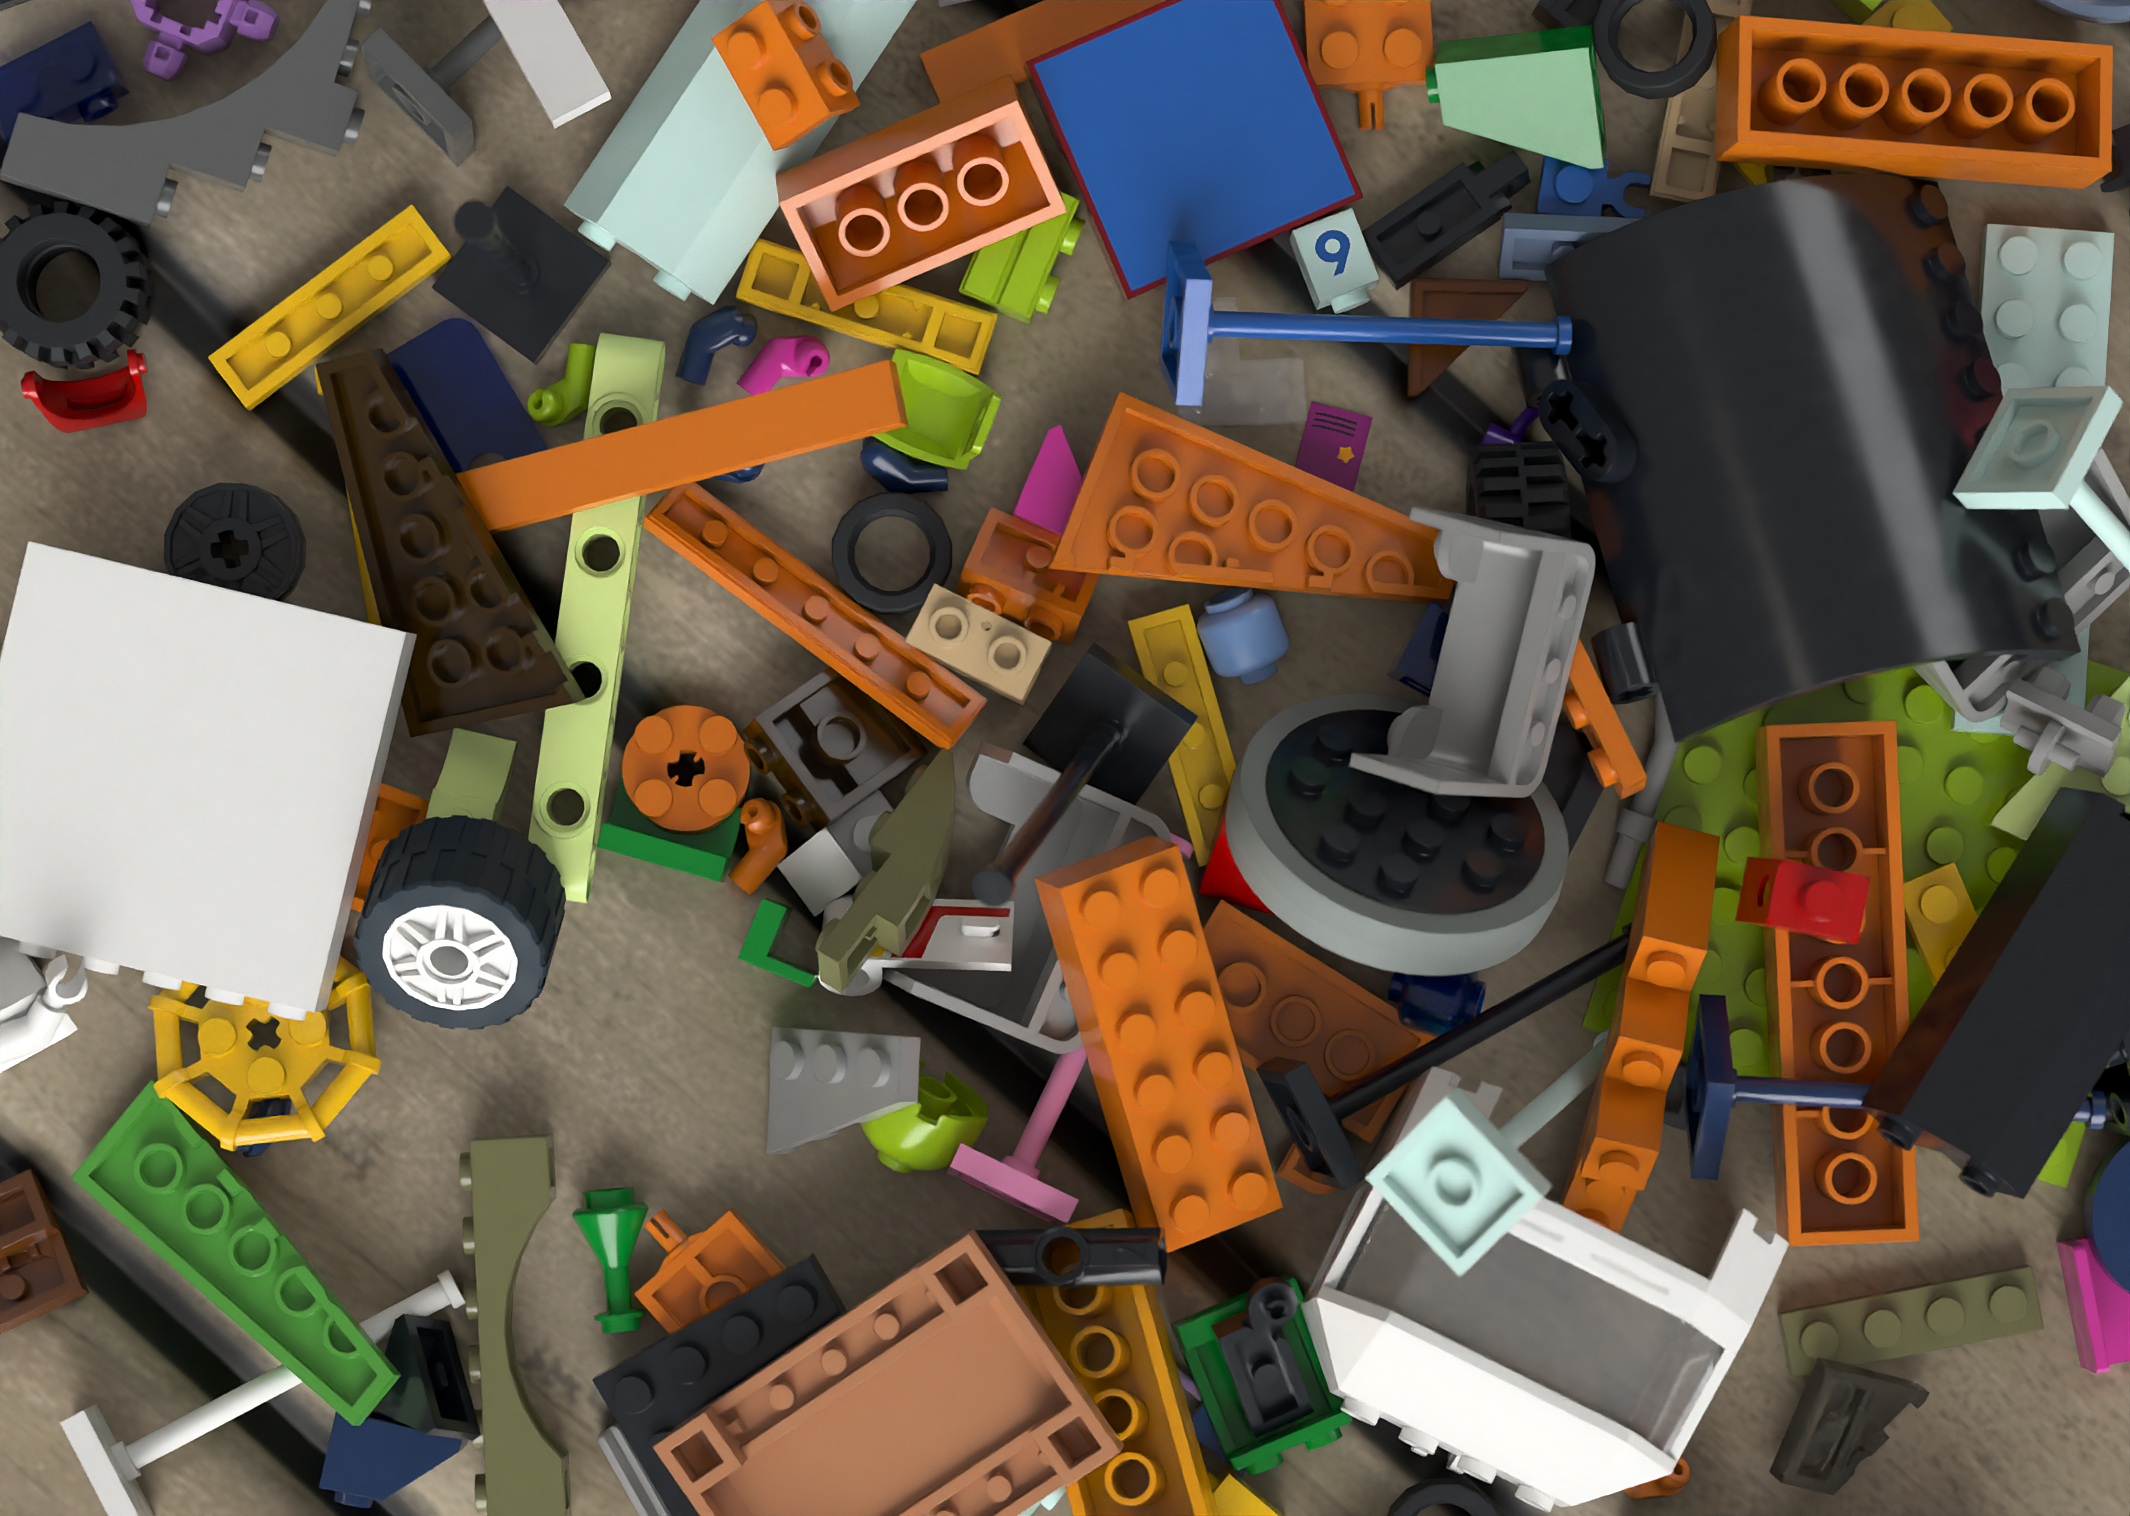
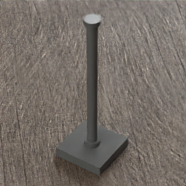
M491 15L487 16L432 69H429L427 66L420 68L379 27L361 44L369 78L457 167L476 150L472 121L450 98L452 94L448 88L503 38Z

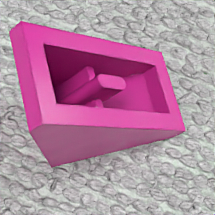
M1061 425L1048 430L1013 512L1014 517L1059 536L1082 481V476Z

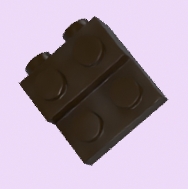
M830 666L754 717L742 731L748 739L743 747L749 762L763 775H767L772 771L786 790L781 800L788 815L799 826L804 827L810 823L816 833L825 827H829L929 753L907 723Z

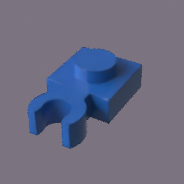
M1543 155L1535 214L1601 217L1602 208H1608L1619 218H1645L1646 209L1633 208L1627 205L1623 198V192L1631 186L1648 188L1652 177L1643 172L1630 171L1624 173L1618 179L1608 178L1609 159H1605L1604 168L1589 169Z

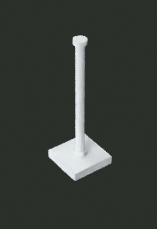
M449 1269L437 1275L439 1281L359 1324L376 1344L390 1336L395 1319L402 1314L427 1317L452 1304L454 1309L465 1304L466 1301ZM281 1364L129 1445H126L123 1440L118 1443L116 1442L97 1404L60 1422L108 1516H154L135 1479L141 1476L139 1468L302 1383V1381Z

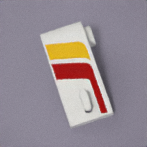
M854 894L844 895L839 899L831 901L825 907L822 930L833 918L841 920L853 904ZM935 899L919 931L901 957L878 945L842 993L822 981L820 983L827 990L838 995L863 996L874 992L880 987L883 967L1011 971L1014 901H1008L1000 907H990L984 905L979 900Z

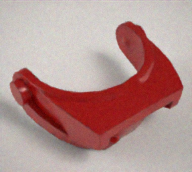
M135 348L127 350L128 365L116 372L84 380L54 381L41 377L33 370L26 372L23 379L20 380L24 398H31L36 407L56 429L68 434L145 417L147 413V400L142 384V374L148 373V364L145 354L138 353ZM111 404V405H109V406H107V407H104V408L92 409V410H81V409H73V408H72V407H75V408H98V407H101V406H104V405Z

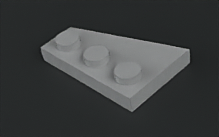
M772 1027L771 1053L769 1058L770 1086L766 1155L788 1154L800 1149L801 1144L811 1140H824L838 1134L839 1129L855 1123H867L918 1103L920 1037L797 1027Z

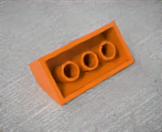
M1011 73L775 175L780 207L831 312L1067 212L1066 205L1036 129Z

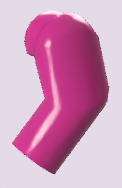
M809 335L772 338L762 348L737 381V384L750 395H756L771 391L781 377L819 376L827 370L830 364L829 351L820 339Z

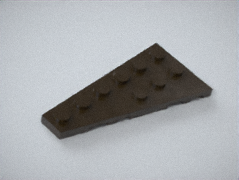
M382 348L315 364L381 625L417 634L401 698L410 738L564 706L586 699Z

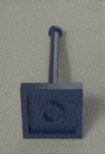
M1699 994L1683 1084L1691 1179L1718 1180L1730 1110L1735 1107L1736 1102L1863 1109L1860 1104L1874 1083L1737 1075L1736 1068H1733L1726 995ZM2091 1090L2073 1121L2085 1122L2087 1129L2101 1130L2106 1115L2104 1091Z

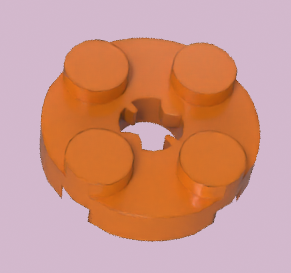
M690 705L663 709L657 714L640 721L635 728L634 735L626 745L622 760V777L627 796L639 813L662 831L677 835H696L711 831L722 824L724 819L732 815L736 807H739L746 797L750 784L751 770L750 762L744 752V741L729 719L719 716L709 709ZM682 754L695 755L694 762L697 763L702 760L705 765L704 774L695 775L692 780V786L688 787L676 784L679 781L678 776L672 779L668 776L669 765L678 763Z

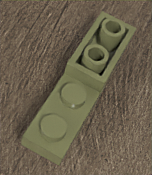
M944 748L941 749L929 766L922 764L914 771L906 785L905 797L892 813L885 811L874 823L868 837V843L871 847L872 870L858 884L853 895V904L841 920L837 918L830 920L817 940L815 950L818 954L820 981L840 993L845 990L878 945L901 957L919 931L935 900L946 871L953 842L956 816L954 755Z

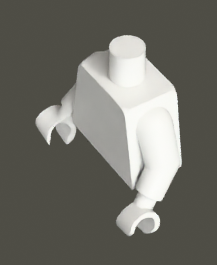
M0 936V1073L78 1030L67 1012L66 1004L78 1002L87 992V977L83 964H81L71 981L65 984H57L67 971L68 965L65 955L55 958L49 964L46 976H44L30 955L17 951L19 940Z

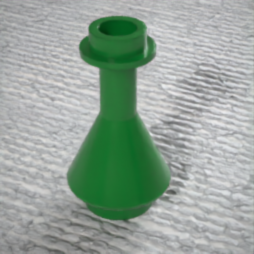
M634 1187L583 1192L584 1207L574 1210L572 1217L603 1268L607 1311L594 1315V1320L601 1321L602 1333L640 1329L639 1317L645 1316L646 1313L643 1309L632 1308L628 1264L649 1207L644 1202H635Z

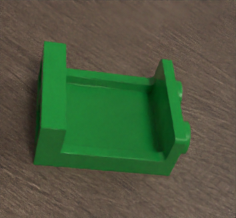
M1287 1274L1281 1276V1278L1288 1281L1296 1292L1298 1306L1292 1318L1281 1327L1289 1341L1314 1412L1258 1438H1255L1247 1424L1211 1325L1245 1311V1300L1248 1291L1170 1323L1227 1465L1234 1471L1246 1468L1249 1476L1262 1473L1283 1463L1284 1459L1281 1452L1301 1443H1305L1309 1451L1340 1439L1343 1436L1340 1427L1353 1421L1351 1415L1340 1409L1342 1406L1341 1398L1329 1391L1300 1304L1305 1301L1296 1278Z

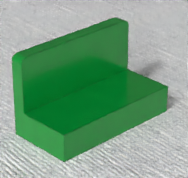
M622 777L609 822H603L596 847L724 883L741 827V808L736 807L732 815L724 819L722 824L711 831L696 835L668 833L651 824L634 807L627 796Z
M762 898L738 959L806 987L812 988L817 986L819 981L818 972L775 955L793 907L771 898Z

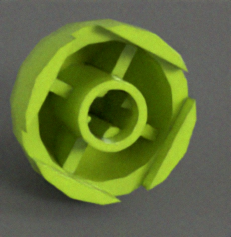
M922 1059L919 1060V1071L926 1062ZM946 1070L944 1084L935 1078L919 1072L918 1103L860 1124L868 1141L878 1150V1159L887 1167L900 1173H910L912 1169L932 1171L949 1168L961 1143L972 1148L989 1117H986L989 1107L976 1090Z

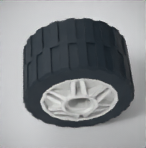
M452 815L445 818L436 816L424 819L420 824L410 825L401 830L397 838L389 841L383 849L381 858L378 860L354 934V947L357 949L356 960L359 969L366 975L367 983L376 993H380L389 1005L398 1011L402 1010L411 1015V1018L423 1023L429 1022L439 1025L441 1028L454 1030L455 1028L476 1030L484 1029L485 1026H498L509 1022L512 1017L517 1014L522 1015L532 1005V1001L535 998H539L544 988L565 914L566 894L565 888L560 882L561 875L555 864L547 859L546 853L537 844L531 843L524 837V834L515 829L501 826L493 820L469 818L467 815Z

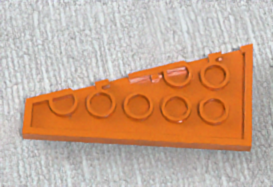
M1120 391L1113 399L1047 568L1430 605L1444 604L1449 599L1455 580L1446 578L1441 574L1438 561L1434 555V544L1440 531L1439 529L1411 521L1409 516Z

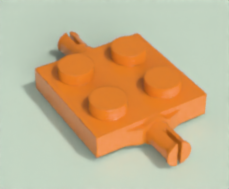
M1301 0L1304 58L1317 89L1338 88L1352 94H1358V130L1362 132H1368L1371 128L1372 132L1385 130L1383 93L1398 86L1426 85V66L1434 65L1431 0Z
M733 1207L708 1229L693 1233L689 1237L685 1235L663 1208L643 1227L653 1235L669 1255L665 1257L658 1273L639 1288L634 1295L670 1334L781 1272L786 1267Z

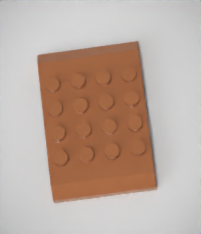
M972 1229L950 1241L690 1416L658 1440L653 1449L700 1516H1018L1063 1485L1066 1487L1070 1486L1120 1453L1124 1445L975 1230Z

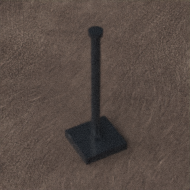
M507 186L492 207L479 200H470L460 205L456 210L454 226L458 234L466 242L431 288L537 366L612 264L596 250Z
M1094 642L1023 742L1024 746L1062 773L993 864L982 867L976 874L972 883L976 898L984 905L990 907H1000L1009 901L1016 889V878L1086 784L1132 805H1136L1198 716Z
M1632 922L1622 927V935L1331 1097L1322 1093L1307 1062L1276 1057L1256 1068L1314 1181L1346 1190L1366 1179V1175L1341 1129L1343 1128V1119L1415 1080L1432 1066L1438 1067L1623 964Z

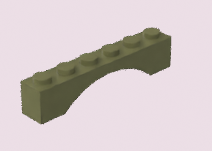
M554 1134L475 1138L469 1141L470 1152L460 1154L459 1172L462 1191H472L473 1216L463 1218L462 1235L465 1255H475L476 1281L466 1282L465 1292L468 1320L478 1319L479 1345H470L469 1347L471 1384H481L482 1409H474L481 1436L473 1440L474 1448H484L485 1473L476 1474L475 1476L477 1513L487 1512V1516H572L569 1452L548 1430L528 1396L517 1365L512 1333L513 1292L522 1256L538 1222L557 1197Z

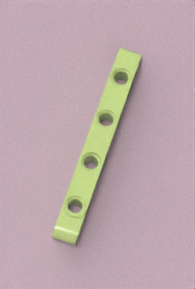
M608 333L600 334L583 440L605 435L604 428L607 420L618 412L633 414L637 420V426L657 421L665 365V341ZM647 494L573 513L555 646L571 673L581 664L592 663L596 665L602 674V684L599 691L589 698L573 704L549 708L545 711L528 840L533 844H537L546 853L547 859L555 864L561 875V885L565 888L566 901L587 904L592 888L597 854L596 846L603 813ZM600 538L616 540L620 551L618 562L607 571L598 572L592 570L587 562L589 546ZM566 789L575 790L584 801L582 817L570 826L561 825L552 814L554 798L559 792Z

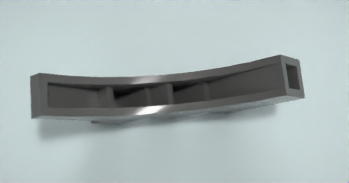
M326 0L300 39L263 74L219 101L173 118L124 126L82 125L63 123L19 112L0 170V180L63 201H69L78 206L84 204L96 209L100 213L150 229L154 215L167 218L178 182L166 178L169 169L243 193L248 179L258 182L262 180L272 148L271 145L260 142L263 133L336 157L342 143L354 147L365 110L354 107L358 90L337 84L334 81L337 74L347 78L350 75L360 41L349 38L350 30L356 14L368 17L373 0Z

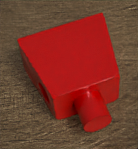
M1747 857L1735 921L1858 945L1871 877L1781 859ZM1769 879V892L1764 903V890Z

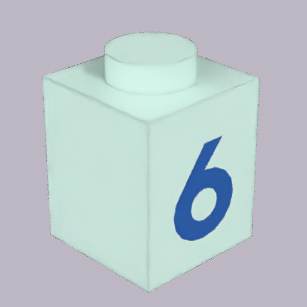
M1352 208L1292 230L1289 241L1316 310L1331 305L1334 313L1337 314L1370 301L1367 291L1375 288L1380 279Z

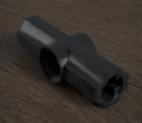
M1055 1226L1048 1229L975 1230L1013 1287H1062L1076 1289L1083 1286L1165 1285L1167 1245L1165 1229L1163 1227L1073 1229L1066 1226ZM1073 1240L1080 1250L1079 1264L1071 1273L1059 1275L1052 1265L1053 1251L1063 1241Z

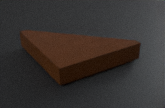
M1415 278L1409 282L1408 317L1498 320L1528 291V280ZM1408 343L1407 397L1416 398L1471 345Z

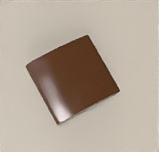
M31 1169L0 1183V1334L89 1293L82 1272L54 1209L37 1176Z

